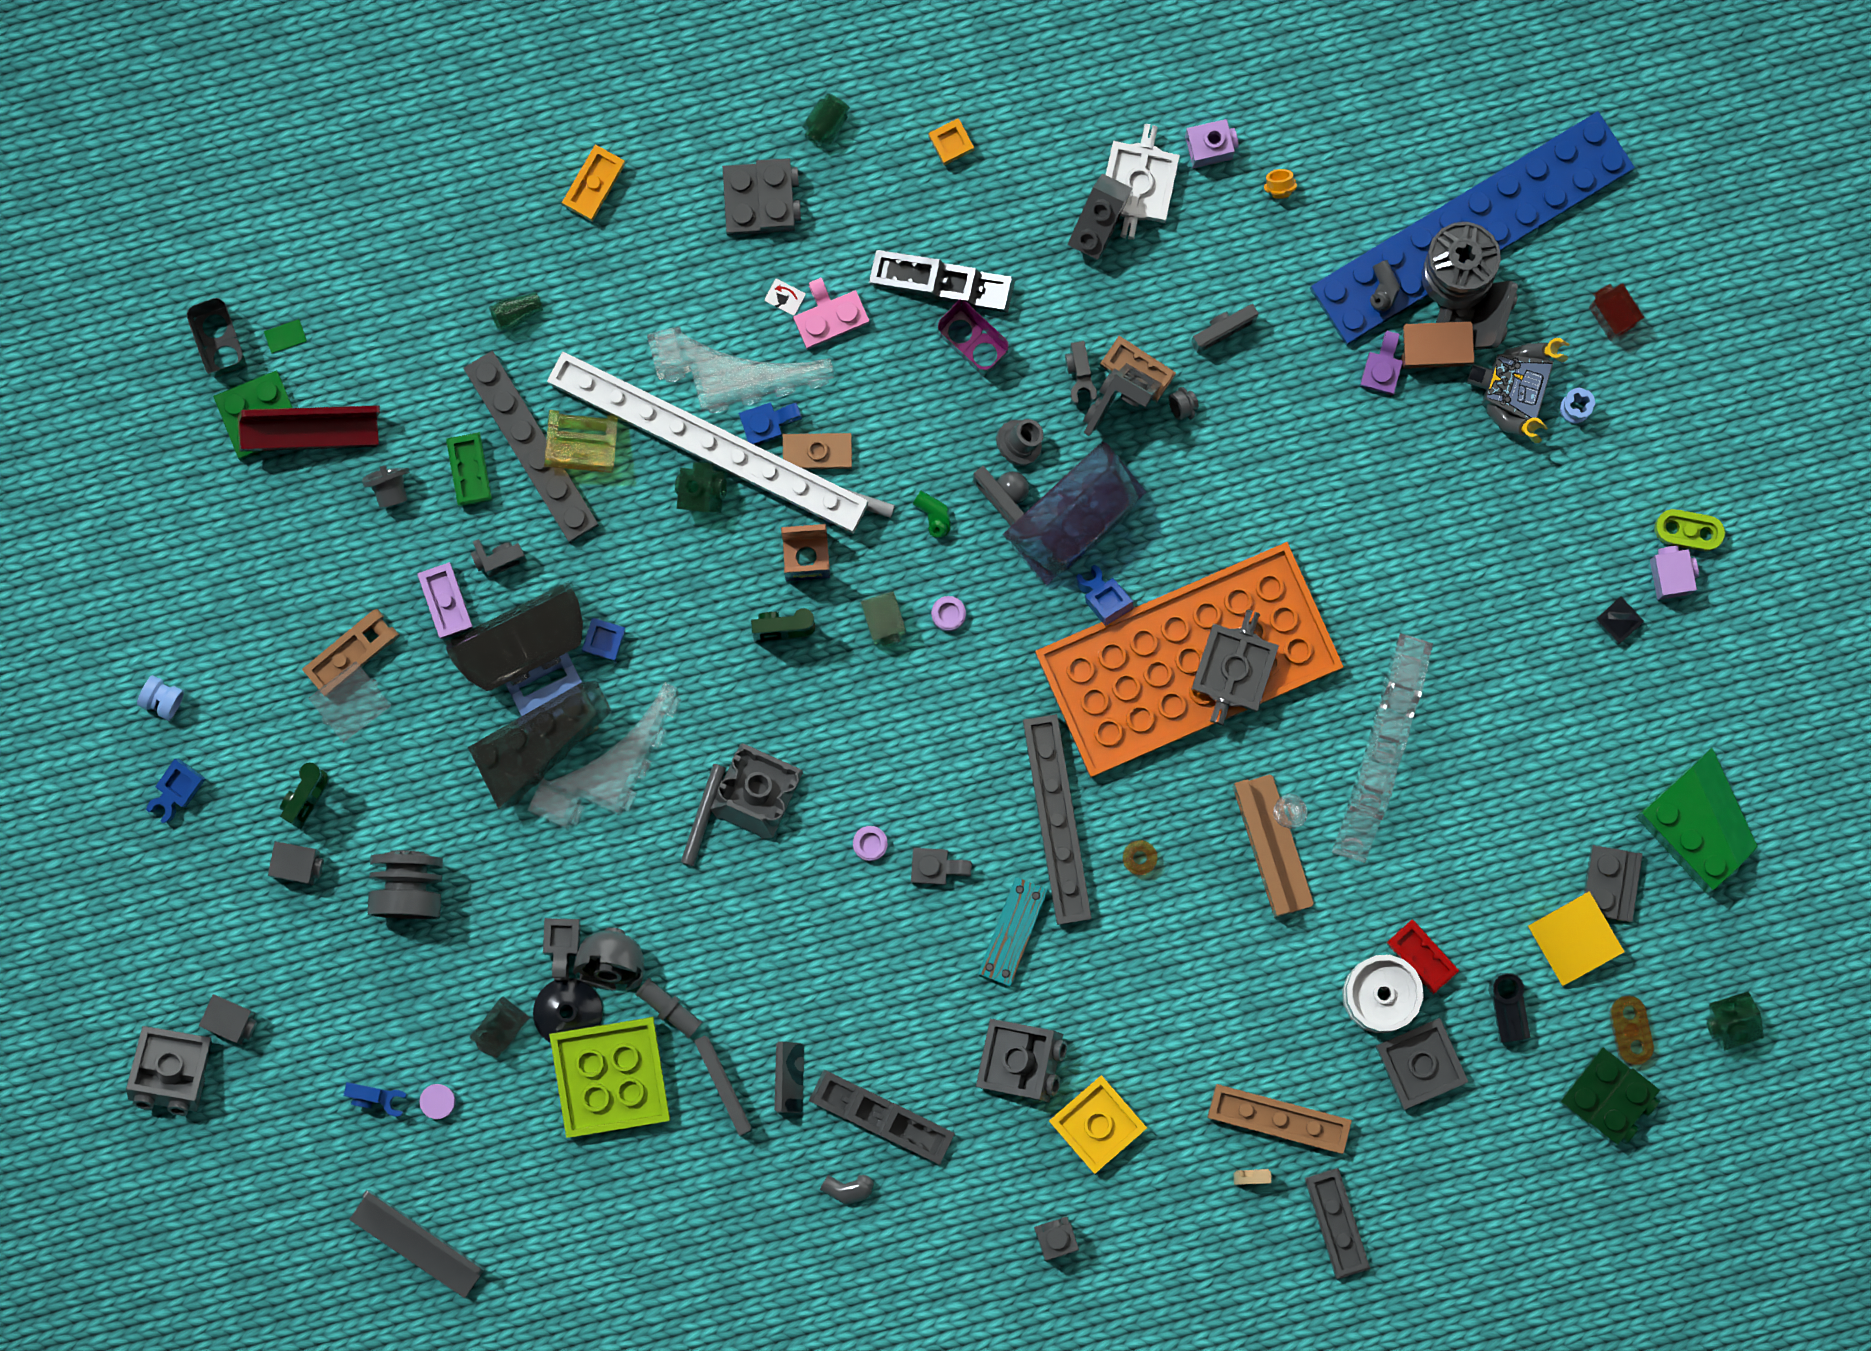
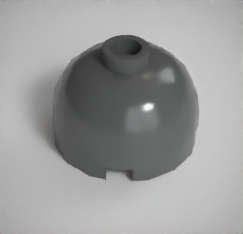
M606 928L605 931L597 932L587 937L580 945L575 958L573 973L575 975L579 972V980L595 988L616 991L615 984H627L626 990H631L640 986L643 980L644 956L639 944L628 935H625L623 930Z

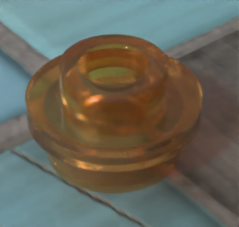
M1143 840L1131 842L1123 852L1125 868L1135 875H1145L1151 872L1157 863L1155 848L1149 842ZM1136 852H1143L1146 855V862L1144 864L1134 862L1133 855Z

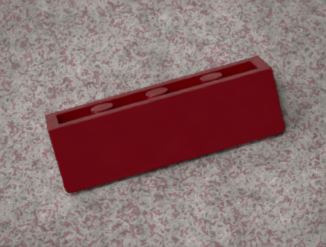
M380 406L241 410L237 417L239 452L377 447L379 445L377 417L380 414Z

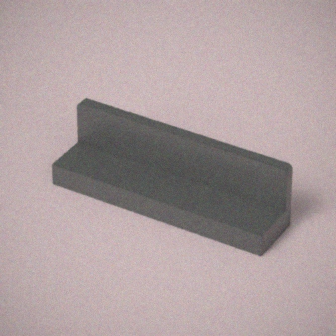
M366 1190L362 1195L364 1197L349 1220L463 1298H466L485 1271V1268L371 1190Z

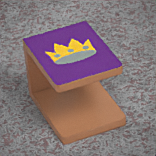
M826 524L781 527L785 580L798 581L830 578ZM809 547L816 552L817 558L813 565L801 566L797 562L796 555L801 548Z

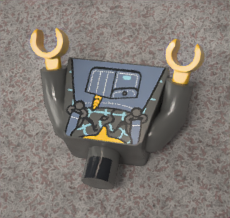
M1554 338L1549 343H1528L1506 349L1503 354L1497 355L1492 369L1475 364L1472 365L1467 383L1486 389L1481 405L1486 407L1487 414L1502 431L1520 436L1527 435L1534 443L1542 441L1537 434H1534V431L1538 428L1548 429L1537 417L1554 362L1549 359L1552 357L1559 362H1566L1568 356L1557 354L1561 346H1569L1568 342L1561 338Z

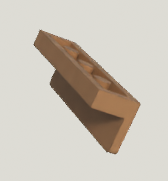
M1269 774L1250 781L1246 779L1234 783L1232 788L1274 918L1313 906V899L1273 776Z

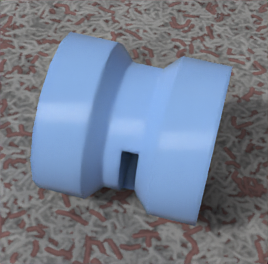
M152 675L143 686L137 700V705L145 710L153 709L157 711L159 717L170 721L182 702L184 690L176 686L168 687L164 685L162 679Z

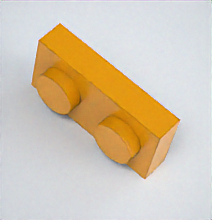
M595 144L564 197L562 206L592 222L625 166V160Z

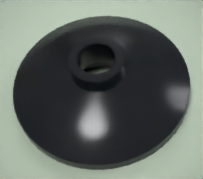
M569 978L568 981L554 980L547 984L539 992L533 1007L535 1026L540 1035L548 1042H550L549 1034L599 1026L603 1016L602 1003L596 991L590 985L575 978ZM566 1005L573 1008V1015L568 1019L563 1018L560 1014L561 1008Z

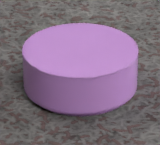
M941 597L932 607V621L942 631H955L965 621V606L956 597Z
M875 826L861 828L853 838L854 851L862 860L876 861L887 850V837L881 829Z
M441 1084L430 1085L424 1089L420 1096L422 1112L432 1119L446 1118L455 1108V1095L447 1086Z

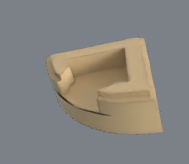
M1269 1169L1238 1170L1233 1173L1234 1185L1271 1183V1171Z

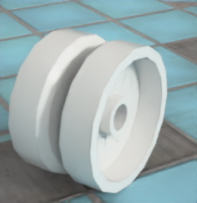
M1375 955L1356 965L1347 975L1342 989L1343 1005L1349 1018L1361 1029L1373 1033H1390L1409 1024L1419 1013L1423 1001L1422 982L1417 971L1404 959L1392 955ZM1378 989L1389 990L1390 997L1381 1000L1377 995Z

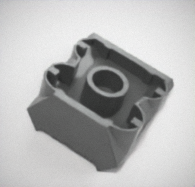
M742 743L732 759L725 778L718 787L710 810L717 819L722 818L759 835L762 839L773 838L803 771Z

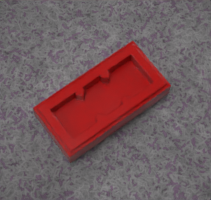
M1413 919L1386 942L1399 958L1404 959L1417 971L1422 984L1432 995L1459 972L1457 967Z

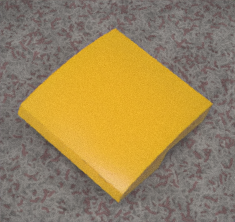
M1590 891L1528 925L1529 930L1562 986L1624 953L1622 946Z

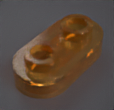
M1634 996L1620 997L1612 1003L1609 1010L1617 1052L1625 1063L1640 1065L1647 1062L1654 1051L1646 1009L1642 1001ZM1627 1006L1631 1007L1635 1012L1631 1020L1623 1016V1010ZM1633 1041H1639L1642 1045V1051L1639 1054L1633 1053L1630 1048Z

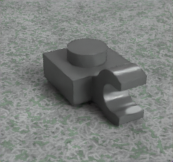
M1085 342L1071 343L1070 353L1065 354L1068 374L1074 373L1076 384L1071 389V402L1073 405H1078L1077 393L1081 390L1088 391L1091 402H1095L1097 391L1091 380Z
M913 848L911 883L946 885L947 875L971 876L972 862L967 860H948V850Z
M544 919L543 954L553 955L552 978L555 981L569 980V956H576L580 947L581 921L579 919Z

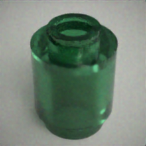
M827 93L824 99L820 98L803 123L802 127L806 131L804 136L818 146H822L823 143L831 145L848 118L847 112L850 107L838 97Z

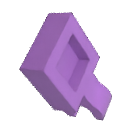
M1386 331L1380 353L1369 352L1360 387L1389 395L1394 394L1403 362L1393 358L1400 334Z

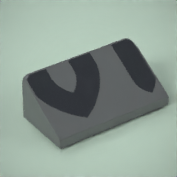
M776 1043L775 1111L777 1113H801L803 1110L804 1045L801 1043Z

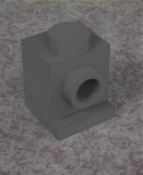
M1067 1216L1034 1227L1044 1261L1079 1250Z

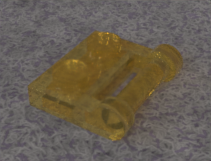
M549 409L544 466L613 473L618 417L607 415L606 419L559 414L560 410ZM558 428L606 432V435L558 431Z

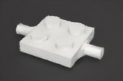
M1144 124L1141 143L1126 144L1113 141L1106 175L1133 188L1121 214L1124 217L1120 234L1122 238H1126L1128 226H1130L1128 239L1135 238L1138 220L1147 219L1161 223L1166 221L1180 155L1163 152L1154 146L1158 127L1155 125L1152 126L1151 135L1148 138L1150 124Z

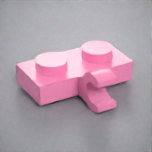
M822 278L809 283V288L817 307L793 316L806 350L869 324V319L856 290L830 300Z

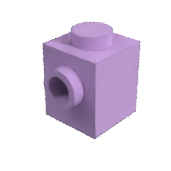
M1227 119L1186 129L1185 139L1193 168L1232 160L1235 152L1234 149L1239 148L1235 128L1229 129Z
M1678 546L1658 549L1659 555H1655L1650 559L1657 600L1694 593L1697 590L1695 578L1699 577V570L1696 558L1690 557L1689 549L1679 551Z

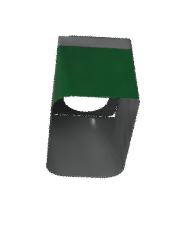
M213 298L190 307L187 311V319L206 372L216 378L246 367L247 363L238 338H233L237 337L224 301L219 298ZM210 315H220L227 323L226 332L219 338L208 337L203 331V322ZM223 346L234 348L238 354L237 363L222 369L217 367L214 362L215 352Z

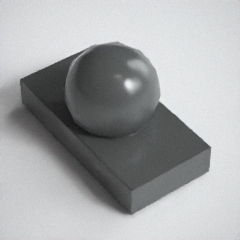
M984 466L974 472L972 482L1012 529L1018 531L1023 527L1028 517L1017 504L1023 502L1028 496L1030 489L1026 477L1021 473L1012 471L1004 473L996 481Z

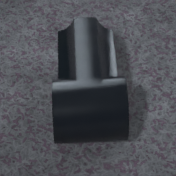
M1499 973L1490 980L1488 991L1493 1000L1500 1043L1530 1038L1522 980L1512 973ZM1507 978L1513 982L1515 989L1513 995L1505 999L1499 994L1498 985L1503 979Z

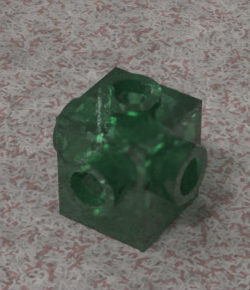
M693 462V468H680V474L675 481V492L678 495L677 509L721 513L722 499L727 494V481L724 479L725 472L714 471V464Z
M1749 991L1709 1003L1711 1018L1706 1019L1707 1028L1712 1039L1718 1038L1724 1051L1764 1038L1761 1013Z

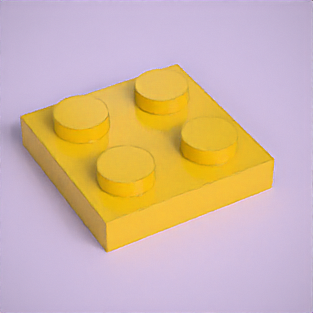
M1102 1075L1048 1121L1094 1174L1147 1129L1144 1123Z

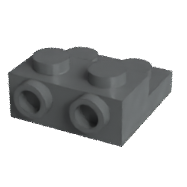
M790 158L756 160V164L722 166L727 235L795 231L794 221H801L800 200H793L792 188L799 187L798 167H791Z
M990 1018L976 1087L1049 1102L1051 1095L1055 1096L1059 1090L1060 1078L1055 1073L1058 1061L1062 1062L1067 1052V1043L1062 1040L1064 1034L1053 1030Z
M142 1026L126 1087L128 1100L133 1101L135 1107L144 1110H151L154 1105L168 1107L167 1110L170 1113L179 1116L187 1115L188 1111L197 1112L205 1083L204 1073L212 1046L211 1037Z

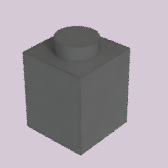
M275 841L268 876L313 886L315 878L320 879L324 859L319 858L320 851L317 849Z
M213 994L199 1027L242 1045L244 1039L249 1040L257 1026V1021L254 1020L256 1012Z

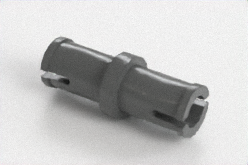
M648 978L635 994L659 1013L657 1017L662 1021L664 1019L668 1020L686 1035L688 1039L702 1023L701 1020L697 1019L678 1003L680 1001L678 997L674 996L672 998L656 985L651 978Z

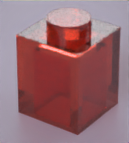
M1623 283L1615 288L1608 284L1593 294L1596 299L1593 300L1589 308L1610 341L1636 327L1645 318Z

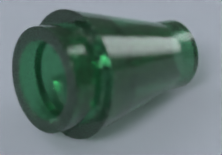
M536 292L498 299L496 304L489 306L492 319L500 332L506 329L510 332L536 313L543 311L542 303Z

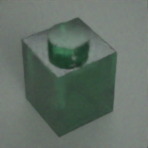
M894 591L861 601V608L873 645L881 643L882 647H888L901 642L900 636L906 635V628Z

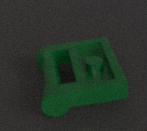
M806 608L797 610L794 616L779 617V612H765L758 614V619L751 620L754 642L808 638L815 632L813 613Z
M306 763L300 768L299 776L301 781L295 792L289 791L286 794L279 808L283 810L280 817L300 830L329 782L327 773L314 763Z

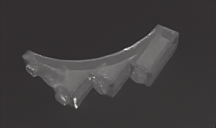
M1402 633L1399 634L1389 662L1367 746L1333 845L1332 853L1363 863L1366 862L1379 824L1383 820L1392 796L1397 769L1405 751L1412 719L1423 692L1433 643Z

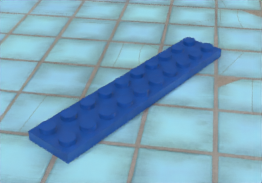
M1599 111L1313 284L1310 290L1347 346L1429 296L1423 286L1421 272L1432 239L1442 228L1457 222H1470L1480 225L1494 236L1501 252L1630 173L1635 167ZM1462 257L1458 261H1460L1461 263H1465L1467 258ZM1388 260L1400 285V291L1391 308L1386 311H1378L1372 307L1370 302L1372 294L1375 293L1379 285L1372 267Z

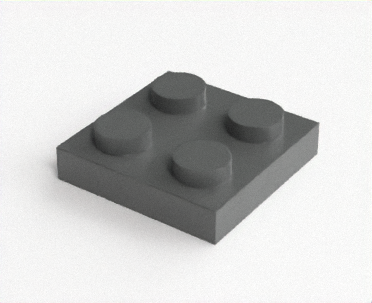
M1440 1018L1375 1046L1403 1110L1468 1083Z

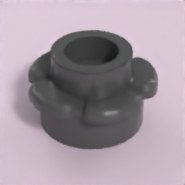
M1179 387L1175 393L1169 395L1171 411L1178 420L1187 417L1191 420L1195 417V410L1198 409L1199 404L1191 390L1187 391L1184 387Z

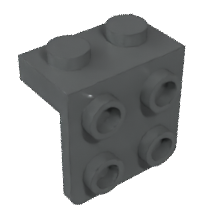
M1513 281L1493 283L1490 292L1481 303L1469 309L1453 310L1441 306L1436 323L1471 322L1473 326L1474 350L1497 348L1507 335L1508 329L1506 324L1510 311L1517 302L1516 292L1518 284Z

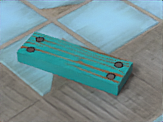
M1015 877L978 975L1008 987L1011 986L1048 889Z

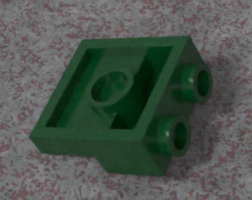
M1601 1047L1559 1100V1103L1614 1146L1618 1145L1620 1141L1627 1144L1639 1129L1635 1125L1642 1113L1648 1117L1659 1104L1660 1100L1656 1095L1660 1092V1089L1636 1070L1630 1069L1607 1049Z

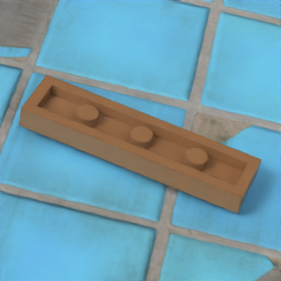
M1219 1084L1215 1085L1207 1116L1208 1119L1339 1154L1344 1153L1352 1122L1350 1119Z

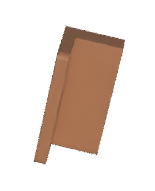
M1471 322L1404 325V353L1401 355V360L1403 361L1402 369L1471 366L1474 363L1473 326Z

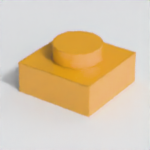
M959 118L928 133V137L944 166L974 151V146Z

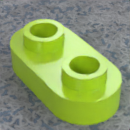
M1677 509L1663 512L1657 518L1654 527L1655 534L1661 542L1667 545L1704 552L1716 549L1725 537L1724 526L1717 518ZM1671 522L1677 526L1675 534H1670L1666 530L1667 523ZM1701 529H1707L1711 533L1710 540H1703L1700 537Z

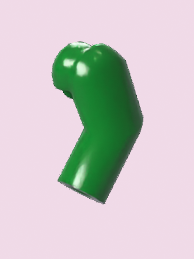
M921 490L913 505L928 514V530L932 537L942 538L947 536L951 529L948 507Z

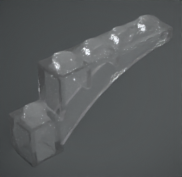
M680 326L647 334L658 380L665 379L666 382H675L686 377L685 373L692 372L701 411L708 409L709 413L725 411L729 409L728 404L742 401L743 405L754 404L761 401L763 395L775 393L776 397L789 395L796 391L795 387L807 384L809 388L821 387L829 383L828 379L834 378L830 358L806 363L780 364L757 362L711 349L683 334Z
M664 682L653 704L639 723L603 756L583 768L552 781L542 779L528 811L566 830L569 829L571 824H578L585 809L584 806L580 805L582 800L588 801L618 816H621L623 810L629 812L637 796V792L633 791L638 778L645 779L651 767L652 761L648 760L653 747L659 749L667 730L662 727L667 716L673 718L682 699L677 697L679 693L678 688Z

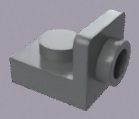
M479 539L473 541L476 548L475 551L471 552L473 561L478 571L485 569L489 578L527 561L519 543L513 546L511 542L501 544L492 550V555L487 556Z

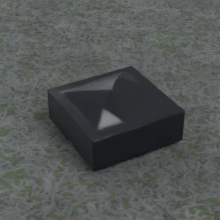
M1622 596L1594 620L1617 645L1644 622Z

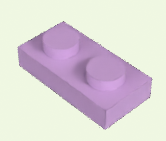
M449 562L417 573L439 638L442 640L473 629L451 563Z

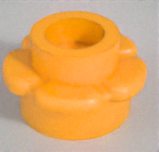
M1277 169L1266 175L1267 183L1264 184V190L1267 193L1271 192L1274 198H1287L1297 188L1296 179H1294L1293 172L1290 170Z

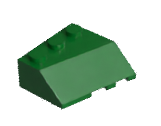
M1710 748L1635 816L1705 893H1709L1718 887L1758 847L1713 748Z

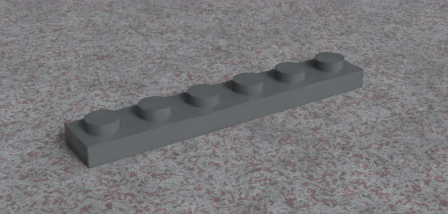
M493 350L463 368L568 542L571 543L598 527L597 521Z
M1055 714L1024 719L1023 726L1057 925L1091 920L1058 717Z

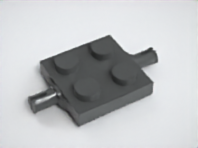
M1246 610L1241 629H1229L1213 623L1191 688L1192 691L1209 696L1216 702L1209 721L1216 723L1219 711H1221L1218 725L1224 726L1229 706H1239L1254 712L1258 711L1279 645L1262 640L1254 634L1260 614L1255 612L1251 624H1249L1252 610Z

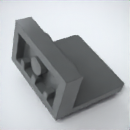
M1127 363L1120 371L1114 369L1111 375L1107 376L1099 391L1104 395L1103 398H1098L1091 405L1083 419V422L1088 424L1084 434L1090 436L1098 428L1118 392L1122 393L1120 397L1125 402L1139 407L1140 404L1146 407L1155 397L1162 383Z

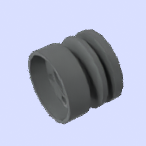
M1470 222L1452 223L1442 228L1432 239L1421 272L1423 286L1429 297L1440 306L1453 310L1469 309L1481 303L1490 292L1501 262L1500 247L1494 236L1482 226ZM1462 257L1467 258L1465 263H1461L1458 260H1460Z
M395 850L370 856V865L386 867V869L381 872H370L369 878L385 883V889L369 892L368 916L396 919H440L441 895L426 891V885L442 882V875L429 874L427 869L443 868V858L430 856L424 852Z

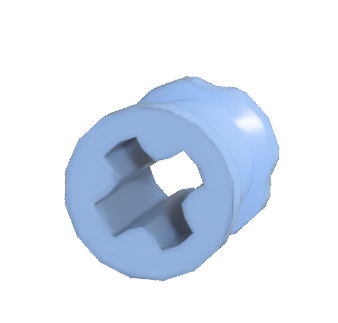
M1580 387L1568 392L1560 404V412L1564 420L1573 424L1585 421L1592 413L1595 405L1593 394L1589 390H1584ZM1574 400L1576 403L1583 402L1585 405L1581 412L1578 408H1571L1570 405Z

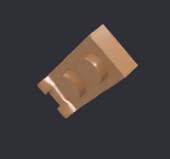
M378 609L366 615L302 669L325 697L400 636L394 627L389 628L383 621L384 615ZM373 629L379 637L370 643L363 634Z

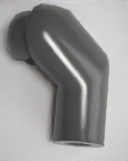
M1388 260L1372 267L1379 285L1375 293L1372 294L1370 302L1372 307L1378 311H1386L1391 308L1400 291V285Z
M828 1175L820 1190L841 1203L848 1205L866 1200L872 1193L871 1190L874 1183L867 1175H859L857 1180L846 1184Z

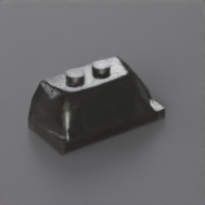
M569 581L446 641V650L453 664L467 680L485 691L493 690L509 681L511 685H516L530 677L529 671L539 666L545 670L562 661L561 655L577 648L581 644L583 620L579 602Z

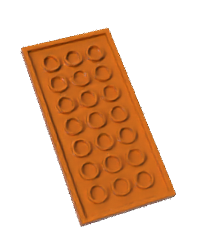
M1288 542L1137 606L1106 626L1102 622L1035 651V655L1090 778L1218 723L1221 711H1219L1216 723L1209 721L1216 702L1209 696L1191 690L1213 623L1229 629H1241L1246 610H1252L1249 624H1251L1255 612L1260 614L1254 634L1262 640L1279 645L1260 704L1343 669L1344 666ZM1229 706L1225 720L1248 709L1239 706Z

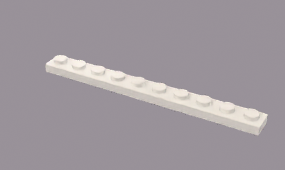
M563 351L547 380L549 385L853 534L869 504L868 500Z

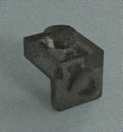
M503 996L497 1001L482 1024L473 1031L470 1039L476 1043L483 1053L498 1058L510 1047L530 1017Z

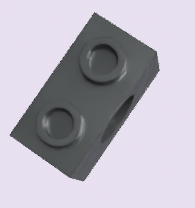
M1101 174L1090 192L1067 245L1098 260L1108 245L1133 188L1105 174Z

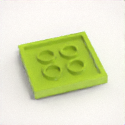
M654 1016L549 1034L566 1138L670 1121Z

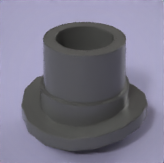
M1032 419L1011 420L1004 423L997 431V447L1002 456L1009 462L1017 466H1026L1033 463L1040 454L1043 430L1036 421Z
M386 465L380 466L379 471L372 472L362 479L363 486L372 488L379 507H388L402 503L407 500L403 475L410 473L409 468L387 469Z

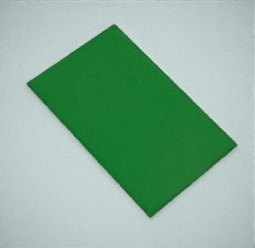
M299 319L264 331L271 354L307 341Z

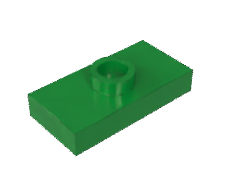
M480 432L446 438L458 507L493 501Z

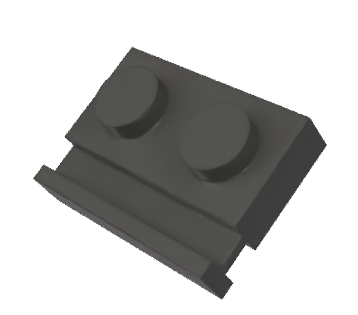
M1596 845L1591 846L1584 894L1590 891L1606 919L1629 923L1633 921L1643 853L1628 852Z

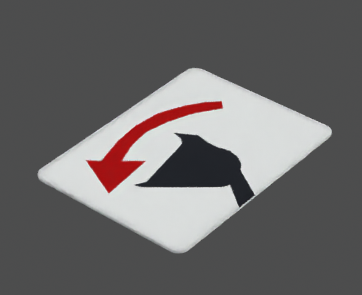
M775 279L765 301L791 315H795L805 297V293Z

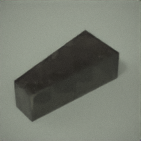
M597 681L579 683L468 747L498 809L516 806L523 799V796L532 787H535L551 768L560 763L578 742L585 739L612 712Z

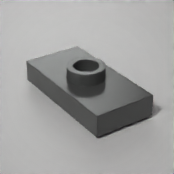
M1253 303L1230 316L1228 312H1224L1210 321V327L1194 335L1191 344L1197 353H1201L1255 323L1259 313Z

